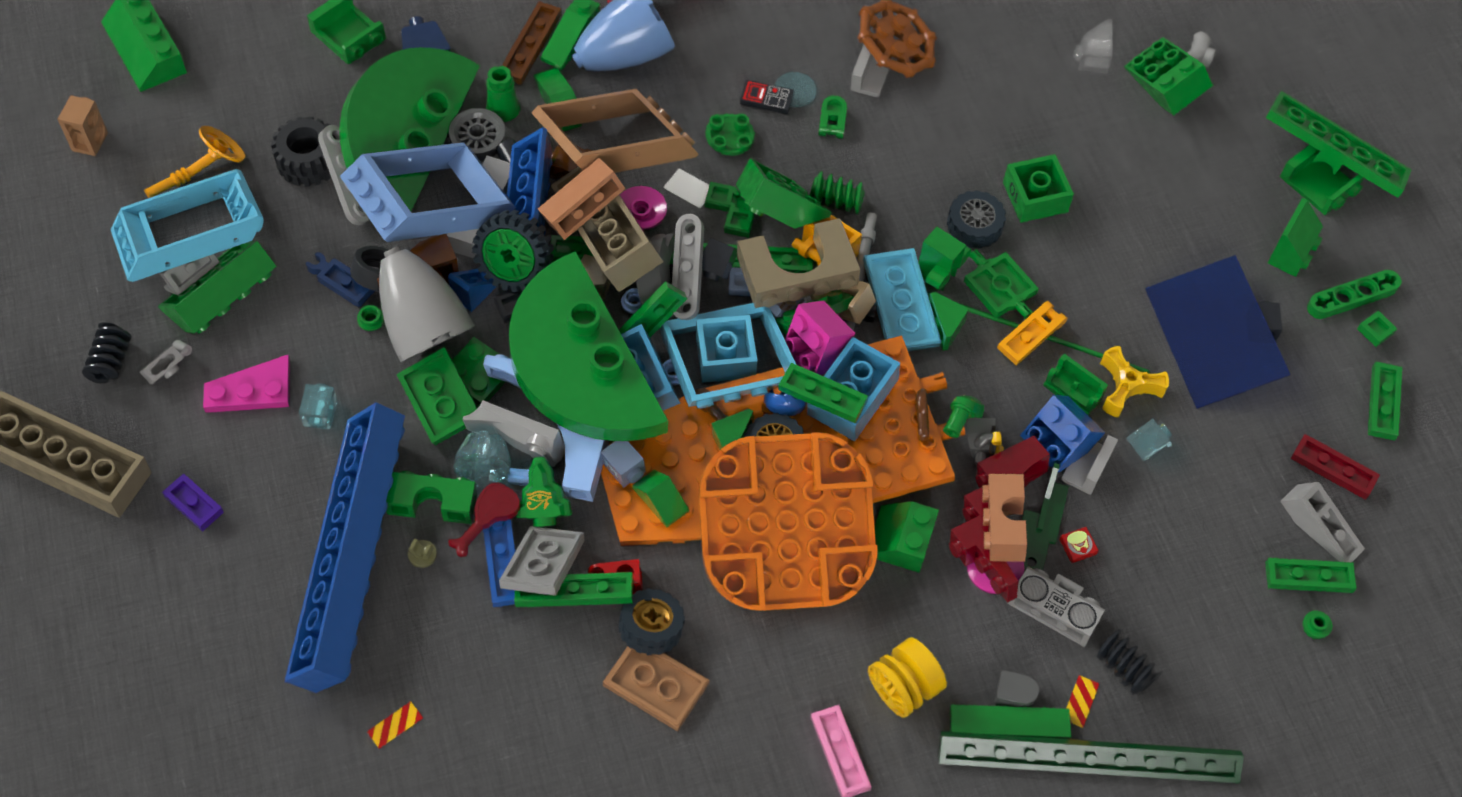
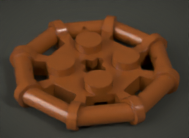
M881 0L869 7L864 6L859 11L861 18L860 33L857 36L859 42L865 45L877 61L876 65L881 68L883 66L904 74L906 78H912L916 73L926 68H932L936 63L934 57L936 33L931 32L917 13L918 10L916 8L911 9L892 0ZM881 12L883 18L879 19L875 14ZM911 22L914 24V26L918 29V31H919L921 34H918V32H917V31L915 30V28L912 26ZM870 26L873 27L875 33H872L870 31ZM925 44V53L920 50V45ZM914 59L917 62L913 64L910 60Z

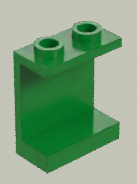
M1308 145L1286 162L1280 178L1308 200L1323 215H1326L1332 209L1335 211L1340 209L1349 196L1355 197L1363 188L1361 183L1364 177L1358 174L1351 180L1340 170L1333 175V169L1328 163L1324 161L1313 162L1319 150Z

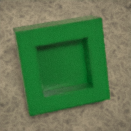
M1380 311L1375 312L1364 320L1357 328L1375 347L1391 337L1398 329Z

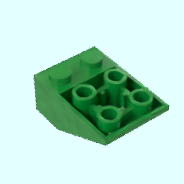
M1164 37L1155 41L1149 48L1135 56L1124 66L1146 92L1173 116L1213 86L1204 64Z

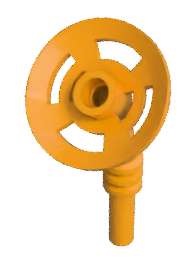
M202 126L199 129V135L209 148L207 150L208 154L186 169L182 167L180 171L176 170L175 173H170V177L144 190L148 198H151L174 186L179 187L181 184L183 185L191 181V177L217 159L224 158L233 162H242L245 159L244 151L232 138L222 131L211 126Z

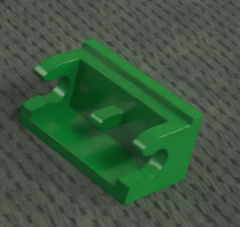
M1063 354L1055 369L1052 367L1043 386L1055 395L1069 396L1089 415L1103 399L1108 384L1069 356Z

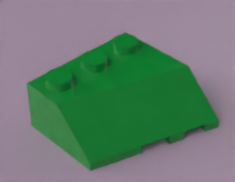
M752 158L749 159L736 183L740 196L750 206V211L761 217L766 214L794 229L829 218L832 214L830 210L820 206L821 203L808 195V192L796 181Z

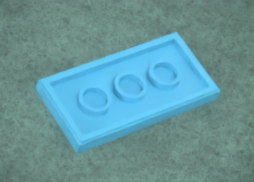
M915 249L864 255L863 263L876 299V310L885 340L902 335L908 351L940 346L942 342Z

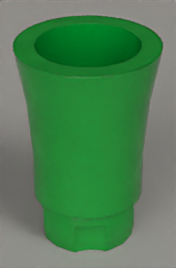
M494 66L488 71L486 81V109L496 113L503 122H507L518 116L521 106L516 95L511 71L505 66Z

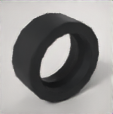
M364 246L357 249L350 269L351 277L355 282L365 288L379 291L377 278H379L380 270L372 267L380 268L381 260L385 258L383 253L389 249L379 246Z

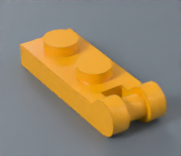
M1046 301L998 344L997 349L1017 366L1051 334L1060 329L1068 318L1063 313L1059 314L1053 309L1054 305ZM1044 317H1047L1051 322L1048 323Z

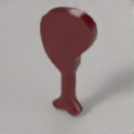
M498 482L487 485L476 501L475 522L461 537L449 539V547L456 549L457 556L460 558L468 556L469 545L483 529L489 528L495 522L510 520L520 511L518 495L506 485Z

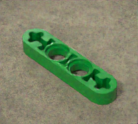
M1383 270L1318 292L1311 297L1307 304V311L1316 319H1325L1390 297L1400 287L1401 277L1392 270ZM1365 286L1369 288L1372 294H1363L1359 287ZM1337 294L1346 295L1349 298V302L1339 301Z

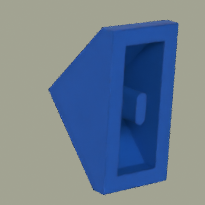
M478 269L450 273L448 276L449 286L456 293L464 307L471 312L496 288L492 285L494 279L491 278L487 281L484 278L486 274L484 272L480 273Z

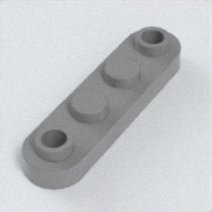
M328 125L318 136L321 150L346 218L352 224L363 225L369 218L364 210L363 212L359 210L358 206H361L340 177L347 170L341 151L340 129L336 125Z
M694 214L681 216L675 228L672 285L685 292L688 298L673 313L681 320L695 318L700 309L704 224ZM695 226L694 232L688 233V228ZM686 304H690L689 311L683 312V307Z

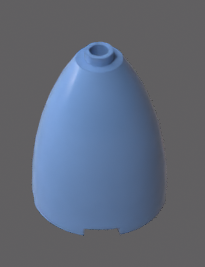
M612 0L588 24L574 47L576 53L572 57L579 68L584 67L586 71H612L630 68L654 60L675 49V45L652 0Z

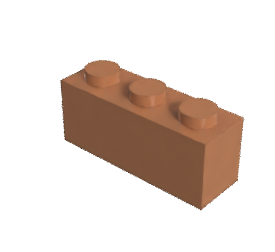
M598 158L541 205L538 210L549 225L565 240L626 188L614 171Z

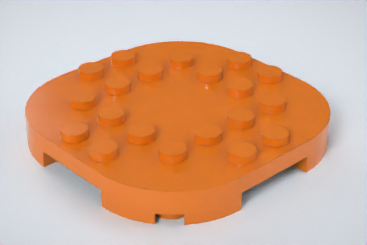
M814 432L810 434L748 436L737 439L719 450L707 464L699 486L703 564L708 579L716 591L734 605L757 611L833 606L856 595L871 577L878 552L875 543L873 515V480L868 465L861 454H858L853 447L839 437Z

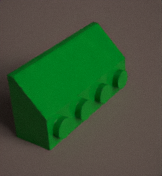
M115 0L101 23L139 91H145L186 74L187 71L181 54L150 0Z
M249 241L228 249L217 258L219 263L181 294H172L158 305V308L187 333L199 334L211 325L210 320L216 315L220 317L231 309L230 304L236 299L241 300L249 295L252 291L250 288L257 282L262 283L272 275L270 271L277 267L258 241Z

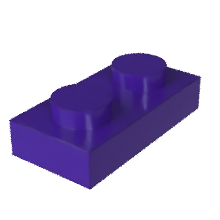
M184 473L162 491L163 496L201 531H204L224 513L222 507Z

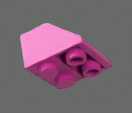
M823 300L798 304L785 342L798 366L823 376L851 338L854 337L855 332Z

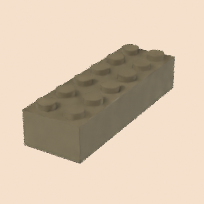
M578 166L553 183L551 187L555 194L583 170ZM620 194L577 229L602 271L618 292L630 286L633 282L664 262Z
M0 391V462L120 518L152 473L145 458Z

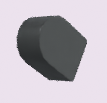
M1002 670L997 681L994 704L1010 707H1031L1038 696L1039 687L1032 677Z

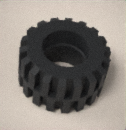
M310 116L307 119L297 117L295 121L291 119L286 121L287 125H281L278 128L279 132L274 133L273 141H271L272 153L281 177L284 176L287 182L293 181L294 185L300 186V184H304L305 187H310L313 183L319 185L322 180L328 181L331 178L330 172L321 150L318 136L329 124H324V120L319 118L314 120V117ZM315 149L307 154H298L302 150Z

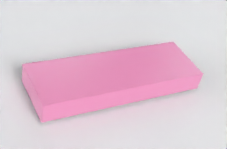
M840 705L812 713L811 720L841 797H852L870 791L872 786Z

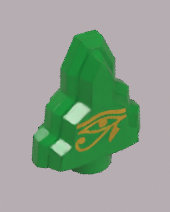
M535 457L528 472L529 484L522 489L520 511L516 518L533 519L534 527L556 525V517L572 515L570 500L564 498L562 486L554 481L553 469L546 457Z

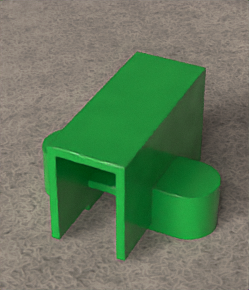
M936 226L922 244L918 263L923 279L937 290L943 291L950 275L956 276L958 268L966 262L972 249Z

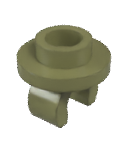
M414 538L408 549L410 563L418 568H426L432 565L437 558L436 547L430 541H418V539Z

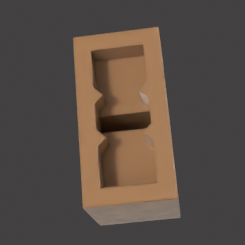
M70 95L58 117L59 124L72 151L96 156L108 134L96 102L87 97L80 98Z

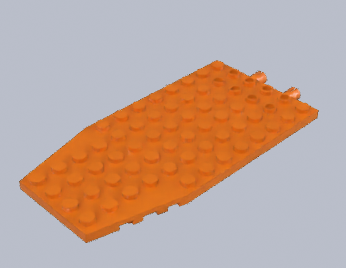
M902 335L868 344L870 347L900 362L899 380L856 441L849 439L807 415V404L801 413L789 417L795 419L798 425L802 426L804 434L814 432L834 435L845 440L858 454H861L868 465L873 480V503L955 480V474L942 443L944 440L953 438L943 432L946 423L937 425L928 406L929 439L927 441L919 440L915 404L916 394L920 389H926L927 394L947 389L946 378H943V372L919 378ZM782 367L705 389L716 391L784 376L785 371ZM778 388L773 389L774 394L781 393ZM751 394L743 395L740 400L725 403L724 400L717 401V406L728 416L746 409L753 410L754 420L763 417L765 414H774L766 408L764 395L752 397ZM685 396L679 398L680 404L663 410L668 419V433L628 442L644 459L646 472L642 478L654 469L669 476L688 506L689 512L669 527H666L633 490V484L630 483L623 488L603 465L601 476L621 546L652 545L673 541V544L685 543V541L701 540L699 486L707 464L719 451V448L712 434L711 423L716 422L709 412H704L698 409L697 406L688 407ZM963 427V429H962V431H961V435H960V436H965V428H964V427ZM609 441L608 446L614 443L615 441Z

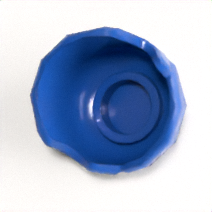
M770 389L764 395V404L772 413L785 414L789 417L801 413L807 402L784 392L774 394L773 389Z

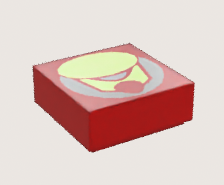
M1087 527L1060 536L1059 540L1071 564L1095 556L1099 551Z

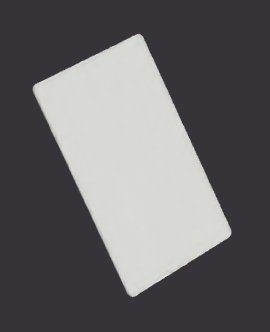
M678 169L665 184L664 188L701 208L705 203L709 185Z

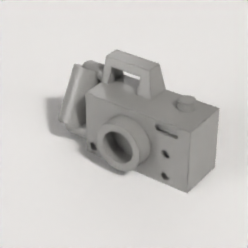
M181 340L174 341L171 347L167 348L140 371L141 375L150 385L163 375L166 379L179 369L176 364L184 356L191 354L192 347Z

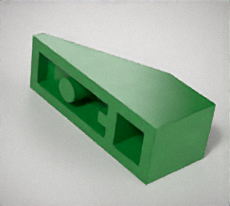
M574 0L566 9L542 53L541 61L562 70L573 58L572 55L576 53L574 47L581 34L600 12V4L593 0Z
M557 68L534 74L535 82L545 104L577 99L573 89ZM582 123L560 128L565 132L582 127Z

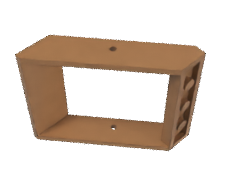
M637 89L538 105L531 112L582 170H585L598 158L616 173L696 158L699 155L692 147L695 144L692 138L686 132L681 135L680 133L683 129L674 120L669 123L668 121L671 117L662 108L657 111L660 106L650 95L645 98ZM651 111L674 136L582 153L560 127Z

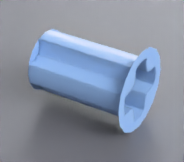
M510 468L508 484L528 485L529 470Z

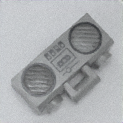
M1027 567L1018 582L1017 598L1008 602L1009 605L1083 647L1087 644L1105 611L1095 599L1080 596L1084 587L1059 573L1053 581L1049 579L1048 574L1043 570L1037 568L1033 570L1030 567Z

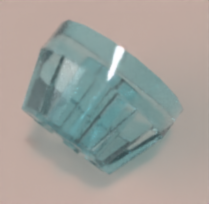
M480 430L479 434L472 432L467 435L454 459V473L458 477L475 481L476 486H487L491 483H502L510 475L511 458L506 442L502 440V436L497 433L490 435L486 430Z

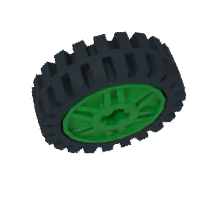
M506 210L489 218L475 233L477 235L473 238L472 242L475 244L472 247V253H476L473 257L474 262L480 263L477 268L479 272L485 271L487 273L484 276L487 281L491 278L494 279L492 285L495 287L502 284V290L508 291L511 288L512 292H518L520 289L523 291L541 270L551 264L554 254H551L554 250L553 244H548L551 237L549 234H543L546 228L543 225L537 227L538 220L533 217L529 220V214L524 212L519 215L517 210L512 212Z

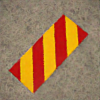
M1081 675L1078 676L1066 709L1070 710V723L1081 728L1084 727L1100 683Z
M410 701L368 730L367 733L380 749L419 722L423 717Z

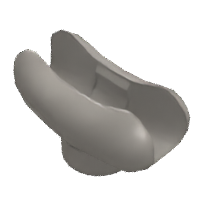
M1200 31L1194 34V41L1191 43L1192 48L1187 53L1203 63L1206 68H1209L1216 50L1210 48V36Z

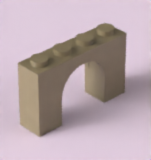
M840 218L815 224L813 241L821 263L818 267L806 273H791L778 267L771 257L764 235L738 241L737 259L755 308L771 307L777 303L797 301L803 297L823 295L829 291L849 289L858 285L860 267Z

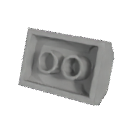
M482 400L480 406L474 412L463 416V422L468 431L500 437L518 450L529 454L533 459L535 457H546L551 467L560 462L565 454V446L558 429Z

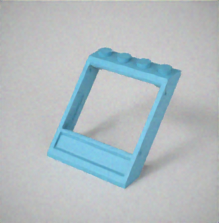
M234 169L120 208L111 228V233L127 280L134 282L252 241L256 232L262 229L264 219L242 171ZM220 198L224 199L232 217V223L159 248L157 247L149 226L150 222Z

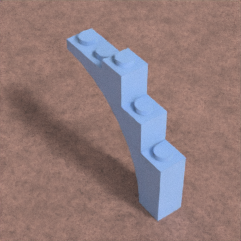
M501 354L495 356L486 355L483 365L487 376L509 382L520 388L509 357ZM557 424L565 444L566 467L562 484L565 496L593 502L603 466L601 451L608 447L609 441L583 436Z

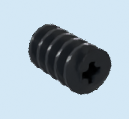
M109 322L98 324L99 329L96 330L92 348H90L88 353L89 357H87L85 362L86 366L82 370L83 376L94 383L105 384L109 380L118 379L119 372L117 370L122 368L123 364L121 361L125 359L126 355L124 352L129 347L126 342H130L132 338L129 332Z
M1118 629L1101 645L1097 658L1099 660L1108 658L1105 664L1108 669L1117 666L1114 675L1116 677L1125 675L1122 681L1124 686L1134 683L1130 691L1134 695L1146 690L1163 672L1153 674L1152 671L1155 663L1153 662L1145 666L1143 663L1147 655L1143 654L1136 657L1135 654L1138 646L1135 645L1128 649L1126 646L1130 638L1126 637L1119 640L1118 637L1122 630Z

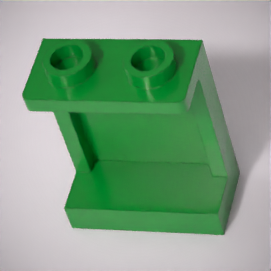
M329 0L307 15L310 31L347 65L360 59L365 53L375 46H379L386 39L384 24L381 21L374 23L354 6L353 0Z

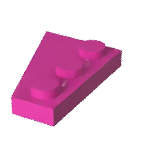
M289 355L204 383L203 408L205 413L289 407Z

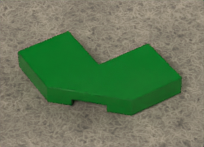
M710 182L704 207L728 212L724 233L749 238L755 213L749 210L750 206L744 202L735 186Z

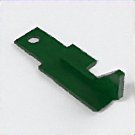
M1054 463L1050 472L1040 513L1025 509L1023 512L1022 521H1026L1027 537L1024 571L1027 567L1033 570L1036 568L1043 570L1049 543L1056 544L1069 488L1068 485L1055 482L1060 466L1057 463ZM1034 559L1036 565L1029 566L1027 560Z

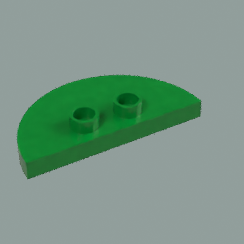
M424 47L399 50L376 61L353 85L343 105L339 134L346 168L351 166L362 154L443 145L449 133L450 124L457 116L480 65L453 52ZM430 171L386 176L410 211H412Z
M576 251L561 257L541 270L529 282L518 298L512 312L509 328L511 364L517 382L525 396L544 416L567 430L594 439L633 441L668 433V419Z

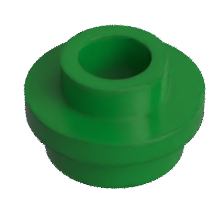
M374 305L364 306L357 315L359 327L365 331L379 329L384 324L382 310Z
M1317 610L1307 613L1302 622L1304 632L1313 639L1327 637L1333 628L1330 617L1324 612ZM1314 620L1320 622L1323 627L1317 626Z

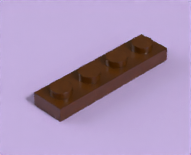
M538 1L502 66L507 67L511 71L514 83L523 84L562 15L561 8Z

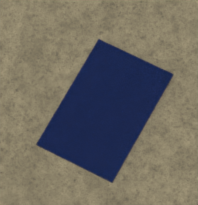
M1236 255L1145 288L1196 409L1291 375Z

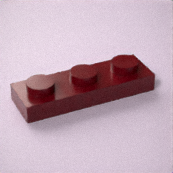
M1304 434L1290 458L1364 500L1368 498L1380 476L1375 471L1307 434Z

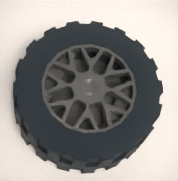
M980 190L966 191L964 194L958 195L952 201L947 218L948 232L969 248L975 247L980 249L985 246H991L992 243L998 241L999 236L1001 237L1004 228L1006 211L1003 209V204L995 196L987 192H980Z

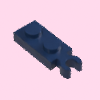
M316 252L315 257L319 263L313 265L308 261L306 262L307 270L311 274L317 275L318 282L358 308L375 292L356 283L351 277V268L335 258L328 263L322 253Z

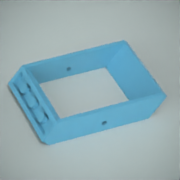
M750 303L698 314L691 320H681L679 318L668 320L660 327L663 342L688 407L697 406L698 409L714 405L713 402L724 400L725 403L740 400L743 395L751 394L752 397L767 394L770 389H779L778 385L783 376L696 395L673 335L696 331V320L742 315H750L751 319L760 317L779 361L786 372L791 363H796L768 307L755 308L754 304Z

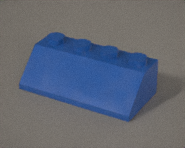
M544 127L512 145L507 197L516 207L514 210L519 211V215L524 212L529 214V220L533 217L538 220L537 227L541 225L545 227V218L538 208L547 201L550 188V168L552 166V145L548 130Z

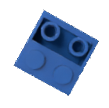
M1053 395L1020 436L1024 440L1035 436L1050 454L1049 466L1053 468L1054 463L1060 464L1059 473L1088 454L1105 432L1069 396Z

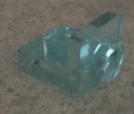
M1151 419L1126 438L1143 461H1146L1163 447L1167 446L1169 448L1172 446L1169 439L1172 436L1171 432L1163 422L1158 425L1154 419Z

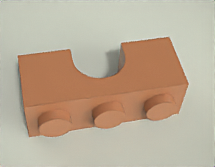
M989 474L988 485H983L982 502L988 503V508H983V526H989V532H984V549L990 551V561L1025 562L1027 549L1026 521H1016L1006 517L1012 514L1023 515L1025 498L1023 474Z

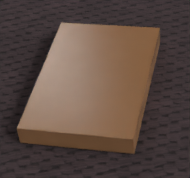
M627 647L603 681V686L678 732L708 687L710 680L664 652L661 655H646Z

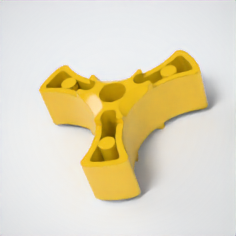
M1114 346L1104 352L1100 364L1110 371L1116 383V391L1106 398L1102 407L1106 413L1118 418L1124 408V402L1136 394L1142 395L1146 393L1160 398L1164 397L1169 386L1167 372L1148 374L1147 372H1140L1130 366L1129 361L1127 362L1123 357L1120 346Z

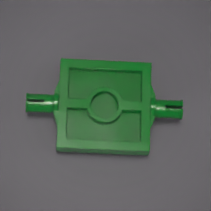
M978 249L972 251L969 257L978 267L965 276L964 283L995 318L1010 310L1017 309L1026 320L1033 311L1025 304V301L1035 296L1039 288L1007 252L996 258L986 260Z

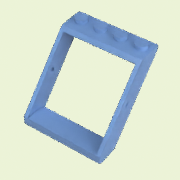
M465 143L362 154L340 175L345 185L386 242L479 229L495 214L506 210L512 212L516 209ZM451 168L478 204L411 213L386 176Z

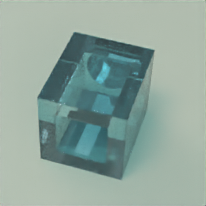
M322 383L316 385L306 384L299 410L303 427L331 430L338 402L334 387Z

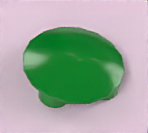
M714 114L710 117V121L706 126L705 137L713 150L723 155L735 156L743 154L751 148L754 143L755 132L753 126L749 123V117L745 114Z

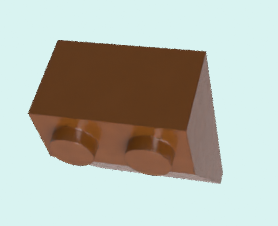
M447 234L431 236L426 240L420 241L410 250V252L430 265L448 285L449 274L459 272L457 258Z

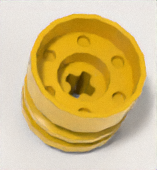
M913 637L907 638L893 648L892 656L886 654L880 658V661H876L868 666V674L875 690L886 705L902 718L912 714L913 709L920 708L923 703L922 698L930 700L946 689L947 686L945 674L934 655L924 644Z

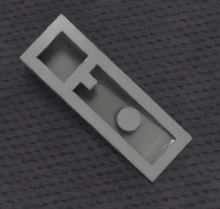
M1319 482L1297 484L1280 501L1295 524L1337 561L1353 562L1365 549Z

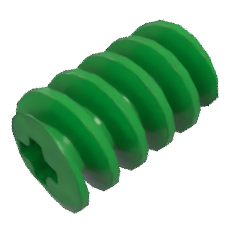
M820 171L817 177L814 178L809 195L811 197L815 196L820 203L825 198L827 207H830L835 201V206L838 210L845 204L846 212H850L855 206V213L858 215L864 200L865 190H863V182H859L857 187L854 188L853 179H850L846 185H843L842 176L839 177L837 182H833V174L830 173L825 180L823 171Z

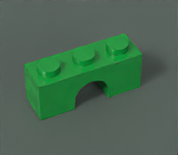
M410 471L392 472L393 484L388 491L386 499L388 503L387 515L415 518L417 509L423 501L435 499L442 503L441 513L443 521L472 524L477 499L475 481L464 477L456 479L443 478L437 474H429L427 476L416 475Z

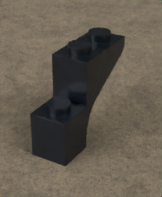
M710 238L703 251L702 271H705L703 276L717 282L720 277L727 280L737 257V249ZM670 264V278L672 282L673 264Z

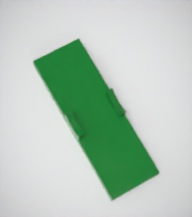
M1283 91L1278 94L1266 119L1318 149L1319 153L1313 162L1324 161L1328 163L1333 169V175L1344 165L1398 198L1402 194L1412 169Z

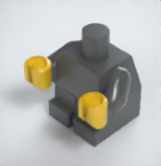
M968 418L967 436L972 458H975V465L1004 450V447L1001 446L1002 437L1001 433L998 432L996 418Z

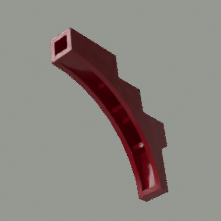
M1035 436L978 462L975 478L979 489L964 496L962 513L967 522L951 529L949 549L955 558H960L965 566L974 562L978 571L981 574L985 573L995 593L1001 594L1007 603L1017 598L1019 581L1007 564V561H990V551L984 549V532H989V526H983V508H988V503L982 502L983 485H988L989 474H1023L1025 488L1031 481L1048 472L1050 454Z

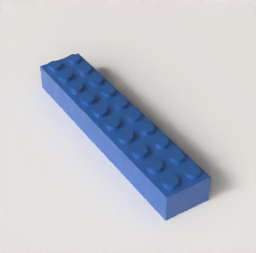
M377 402L347 420L284 681L315 693L346 681L350 674V659L358 641L356 635L358 623L364 614L363 601L370 587L369 574L376 560V555L374 554L376 543L382 533L380 525L388 507L386 502L387 494L393 484L392 472L399 457L398 445L405 430L403 427L405 415Z

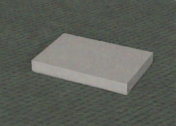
M530 526L499 580L500 588L556 596L585 541L584 533Z

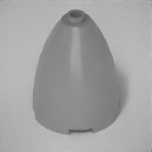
M399 246L383 253L385 258L381 260L379 272L381 309L390 341L400 362L475 326L453 289L420 257L407 249L400 251Z

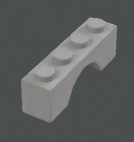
M486 156L483 166L507 195L510 162ZM478 229L447 233L454 252L473 258L476 253H472V247L475 245L472 242L473 238L477 235L475 233Z

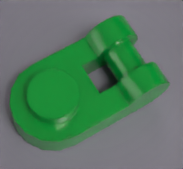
M832 95L824 99L820 117L819 136L831 134L836 135V138H843L847 103L842 97ZM835 121L837 125L827 124V122Z

